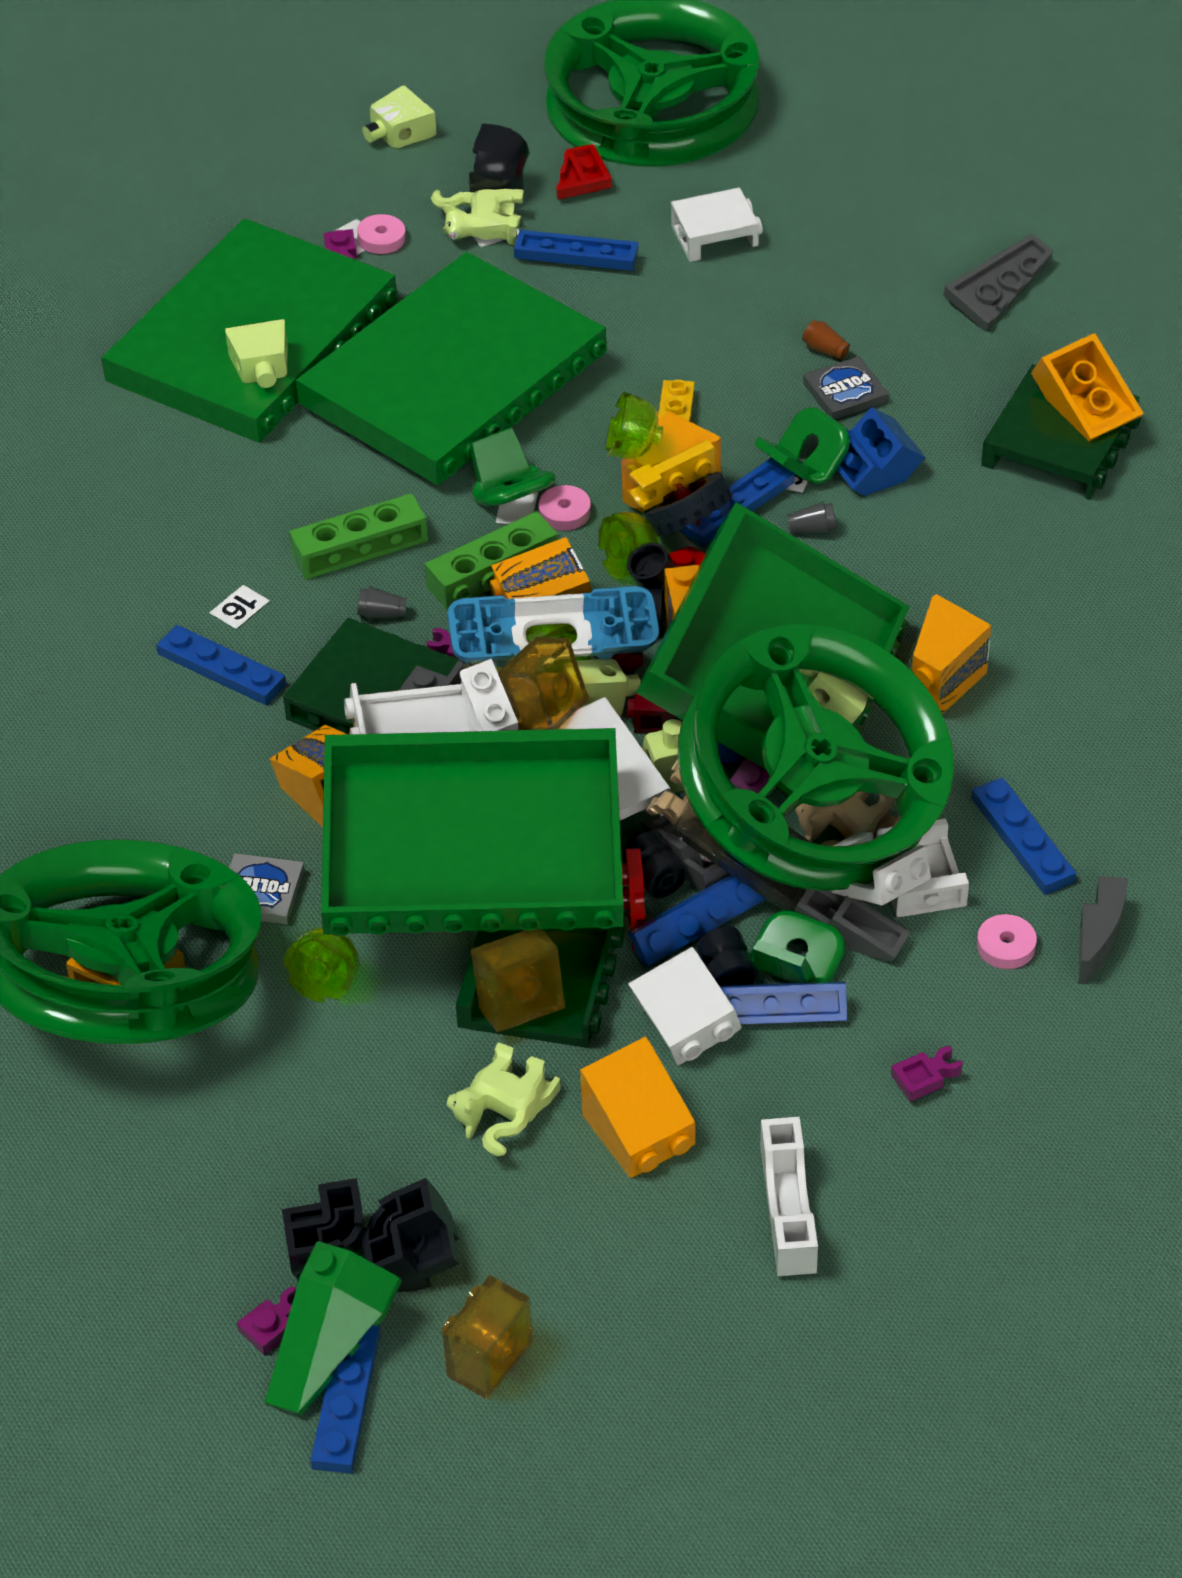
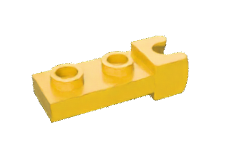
M679 379L663 380L657 421L670 411L691 422L695 393L694 381Z
M706 440L653 467L650 464H646L633 470L629 477L638 484V487L631 490L630 495L632 499L642 509L647 510L664 501L663 496L716 471L715 446L709 440Z

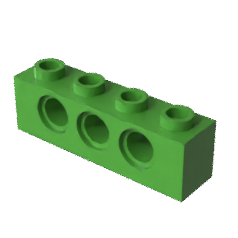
M412 493L289 531L291 553L305 580L428 542L426 517Z
M538 511L531 513L424 563L426 587L444 608L448 610L450 605L458 599L474 598L492 590L490 580L494 579L491 565L559 540L558 533Z

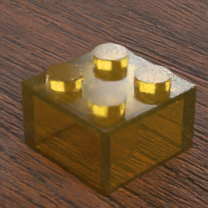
M535 637L498 672L517 718L518 730L559 729L589 699L569 638Z
M542 929L521 931L471 949L479 1010L497 1032L565 1008L558 948Z
M491 1275L487 1277L481 1286H475L470 1291L465 1306L457 1315L450 1316L442 1329L447 1377L487 1400L533 1342L530 1297Z

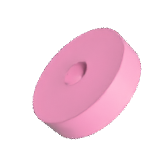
M377 214L363 219L357 227L358 244L364 250L374 254L395 252L405 243V226L401 220L391 215Z
M569 485L556 486L545 491L539 499V514L554 530H574L583 526L590 518V498L585 491L578 487Z
M1009 914L996 915L984 921L980 926L977 936V950L981 958L994 967L1001 969L1019 968L1026 965L1035 954L1036 932L1032 925L1021 917Z

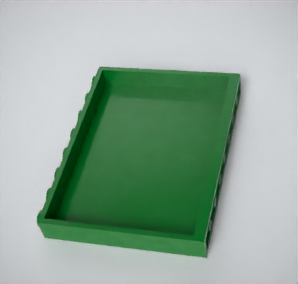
M243 218L101 357L105 381L260 443L287 414L291 413L294 406L298 403L296 379L380 317L390 306L394 305L398 297L395 274ZM284 319L288 344L287 375L282 378H276V383L269 388H262L257 382H242L228 354L225 329Z
M466 251L297 378L298 403L438 486L472 459L469 442L517 425L522 418L535 408H538L547 398L561 390L566 383L576 375L581 374L596 359L601 358L607 352L606 327Z
M735 502L721 523L636 693L683 720L690 703L701 689L712 666L725 651L744 637L757 631L786 624H815L838 628L861 636L894 655L900 645L896 638L899 639L903 635L909 624L905 617L910 606ZM801 674L802 677H803L804 682L806 683L807 680H808V677H806V676H804L803 674ZM741 685L734 690L727 699L719 716L717 741L766 770L762 756V744L764 736L774 718L769 701L763 690H754ZM783 686L784 689H785V691H786V693H787V696H788V698H789V700H790V702H791V704H792V706H793V703H792V701H791V699H790V697H789V695H788V692H787L785 686ZM868 697L863 712L852 723L860 735L863 729L858 726L866 721L872 710V707L868 705L869 702H873L870 697Z
M616 728L325 735L321 884L323 935L345 936L348 934L368 933L383 935L386 933L407 932L412 934L424 932L459 933L461 931L497 932L499 930L534 931L537 929L572 930L575 928L610 929L612 927H623Z

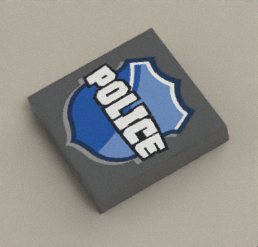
M860 356L803 375V384L827 415L835 420L889 402V393Z

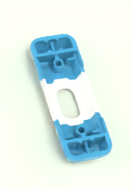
M637 586L594 589L591 593L512 599H506L505 596L462 598L454 601L448 608L447 619L451 647L455 656L465 665L479 664L492 659L494 665L506 667L514 661L595 655L600 659L607 660L612 658L614 654L643 652L653 646L659 636L653 596L647 589ZM564 623L573 626L577 632L576 641L565 646L534 647L526 639V631L535 625Z

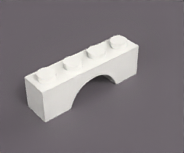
M800 1117L761 1119L760 1149L777 1276L817 1273L818 1243L814 1215L810 1212Z

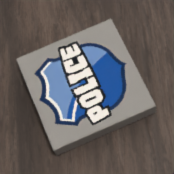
M234 853L229 868L241 876L253 889L260 903L262 921L288 925L305 871L304 862Z

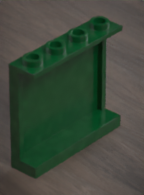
M1032 364L983 441L981 466L994 469L999 459L1004 457L1086 483L1085 499L1090 500L1096 489L1103 488L1108 469H1114L1118 460L1119 450L1127 447L1131 430L1138 428L1142 416L1094 440L1088 441L1046 400L1031 375L1032 370L1036 366ZM1133 395L1137 403L1139 404L1140 397Z
M348 617L283 695L286 720L313 731L323 725H327L350 734V728L354 726L352 719H346L344 698H350L352 683H356L358 695L398 691L416 666L448 676L459 660Z
M625 928L478 931L456 1002L458 1028L589 1048L592 1034L598 1035L600 1031L602 1013L598 1011L600 1005L606 1006L608 1001L609 983L606 982L608 976L614 977L617 955H614L615 948H622Z

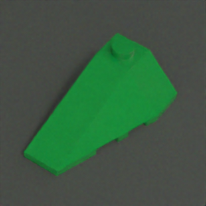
M317 1241L299 1278L265 1403L268 1406L301 1416L333 1379V1371L347 1354L352 1357L360 1347L358 1341L372 1325L377 1327L386 1317L402 1280L350 1250Z

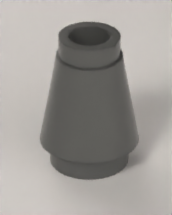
M824 501L796 511L793 514H787L791 534L829 533V530L837 529L832 503L824 504Z
M369 586V589L360 588L357 615L365 616V619L404 618L407 598Z

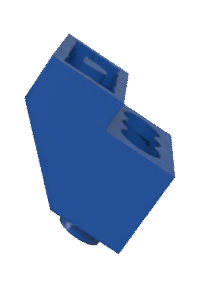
M871 407L852 430L847 429L850 436V445L837 470L852 490L866 496L905 482L926 457L895 418Z

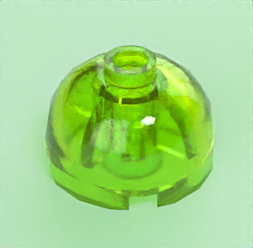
M624 391L615 406L620 408L621 411H618L616 417H611L605 450L608 451L607 456L633 460L648 453L652 444H659L663 426L658 425V413L647 399Z
M634 512L611 513L612 516L605 517L602 520L599 529L598 547L599 550L605 549L607 560L601 561L611 577L615 579L629 578L632 576L627 569V562L633 551L643 544H660V540L655 529L646 518Z
M315 927L304 931L289 946L285 953L283 965L284 969L287 966L288 972L291 975L288 980L295 990L313 1001L324 1002V997L338 1000L349 991L356 980L360 962L358 950L347 935H323V928Z

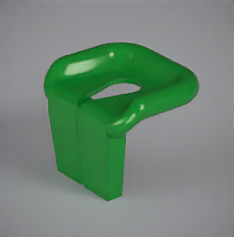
M808 407L794 416L777 444L758 437L754 446L802 479L813 484H822L833 477L847 454L850 436L847 429L841 423L818 408ZM816 435L819 439V444L815 451L803 462L799 457L804 443L809 436Z
M509 427L469 442L477 479L473 488V498L479 505L498 506L543 490L553 485L556 480L553 472L540 470L538 467L527 463L513 428ZM504 482H508V483L517 482V483L511 484V485H504V484H503Z
M779 911L771 915L763 924L750 952V956L757 970L784 979L790 983L832 982L844 956L845 940L841 932L830 924L795 911ZM796 939L804 940L808 944L807 954L801 956L788 951L787 947L790 942Z

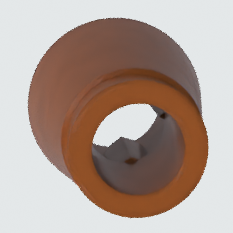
M813 320L807 326L802 337V341L807 344V348L838 358L839 360H842L847 355L851 346L824 321Z

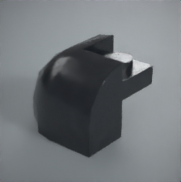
M482 123L472 150L473 153H476L474 172L469 173L470 192L486 189L524 190L523 169L530 153L526 141L511 128Z
M357 1178L318 1184L321 1203L282 1209L292 1276L302 1273L317 1241L350 1250L354 1253H357L360 1249L364 1218Z
M427 1178L394 1191L379 1200L378 1202L381 1206L371 1216L368 1226L363 1227L362 1244L365 1259L398 1276L402 1280L398 1288L399 1292L418 1291L431 1287L429 1277L459 1265L455 1241L459 1240L456 1225L444 1199Z

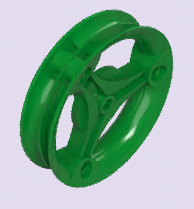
M611 0L590 7L569 19L555 32L546 48L544 69L549 83L546 93V109L551 124L559 135L574 147L594 143L601 159L608 162L629 166L660 167L678 165L705 158L723 150L740 138L752 124L758 110L759 94L755 81L759 69L757 44L752 34L739 20L729 13L697 0ZM649 39L672 40L692 44L712 53L677 55L662 50H646L627 42ZM596 65L602 67L609 73V89L612 95L622 102L621 107L593 110L583 104L574 96L569 87V78L572 71ZM724 86L730 92L728 96L716 105L695 115L667 121L652 120L661 109L683 102L694 92Z
M786 624L773 626L748 635L732 645L712 666L701 689L690 703L681 723L678 737L677 754L682 785L693 811L708 833L731 856L755 872L774 881L808 890H845L850 887L849 884L854 882L862 884L874 882V869L906 853L919 844L922 836L929 831L940 816L947 803L952 786L954 758L949 731L938 705L924 684L899 659L877 644L854 633L824 625ZM799 669L817 671L836 677L870 697L883 709L898 728L907 747L910 759L890 754L864 742L860 733L848 720L836 712L823 708L817 702L804 682ZM740 685L754 690H763L769 701L774 718L764 736L762 744L763 761L770 777L766 786L759 793L733 788L724 771L718 751V719L727 699ZM783 686H785V688H786V690H787V692H788V695H789V697H790V699H791V701H792V703H793V706H792V704H791V702H790V700H789V698H788V696H787V693H786V691H785V689H784ZM777 786L789 796L779 808L766 799ZM857 792L875 793L894 798L896 807L901 815L898 822L885 834L864 843L848 846L820 845L794 838L789 835L788 824L784 817L803 803L819 807L835 806L849 800Z
M95 840L63 845L34 854L19 861L0 875V1006L19 1020L42 1031L93 1043H152L180 1038L205 1030L235 1013L249 999L255 989L259 975V959L254 943L260 933L262 921L259 900L249 884L226 865L198 852L173 845L140 840ZM90 897H145L129 903L104 905L92 909H47L68 901ZM191 923L200 927L224 930L229 938V947L225 954L202 970L164 967V964L175 955L178 947V931L185 925ZM27 949L68 956L89 969L111 975L122 985L98 984L68 978L36 965L24 957L23 954Z

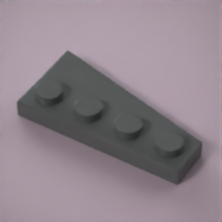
M1031 233L945 286L943 295L986 332L1052 258L1053 250Z

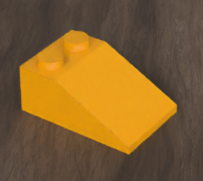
M1096 333L1090 334L1042 357L1031 372L1046 400L1088 441L1094 440L1144 414Z

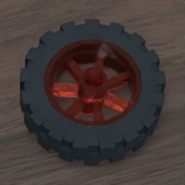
M722 472L710 473L706 477H702L684 487L681 482L675 485L676 491L663 497L664 501L645 510L644 514L655 536L668 535L673 531L677 532L684 529L687 525L694 523L696 526L702 523L701 518H705L711 515V512L723 507V504L731 500L730 498L733 497V494Z

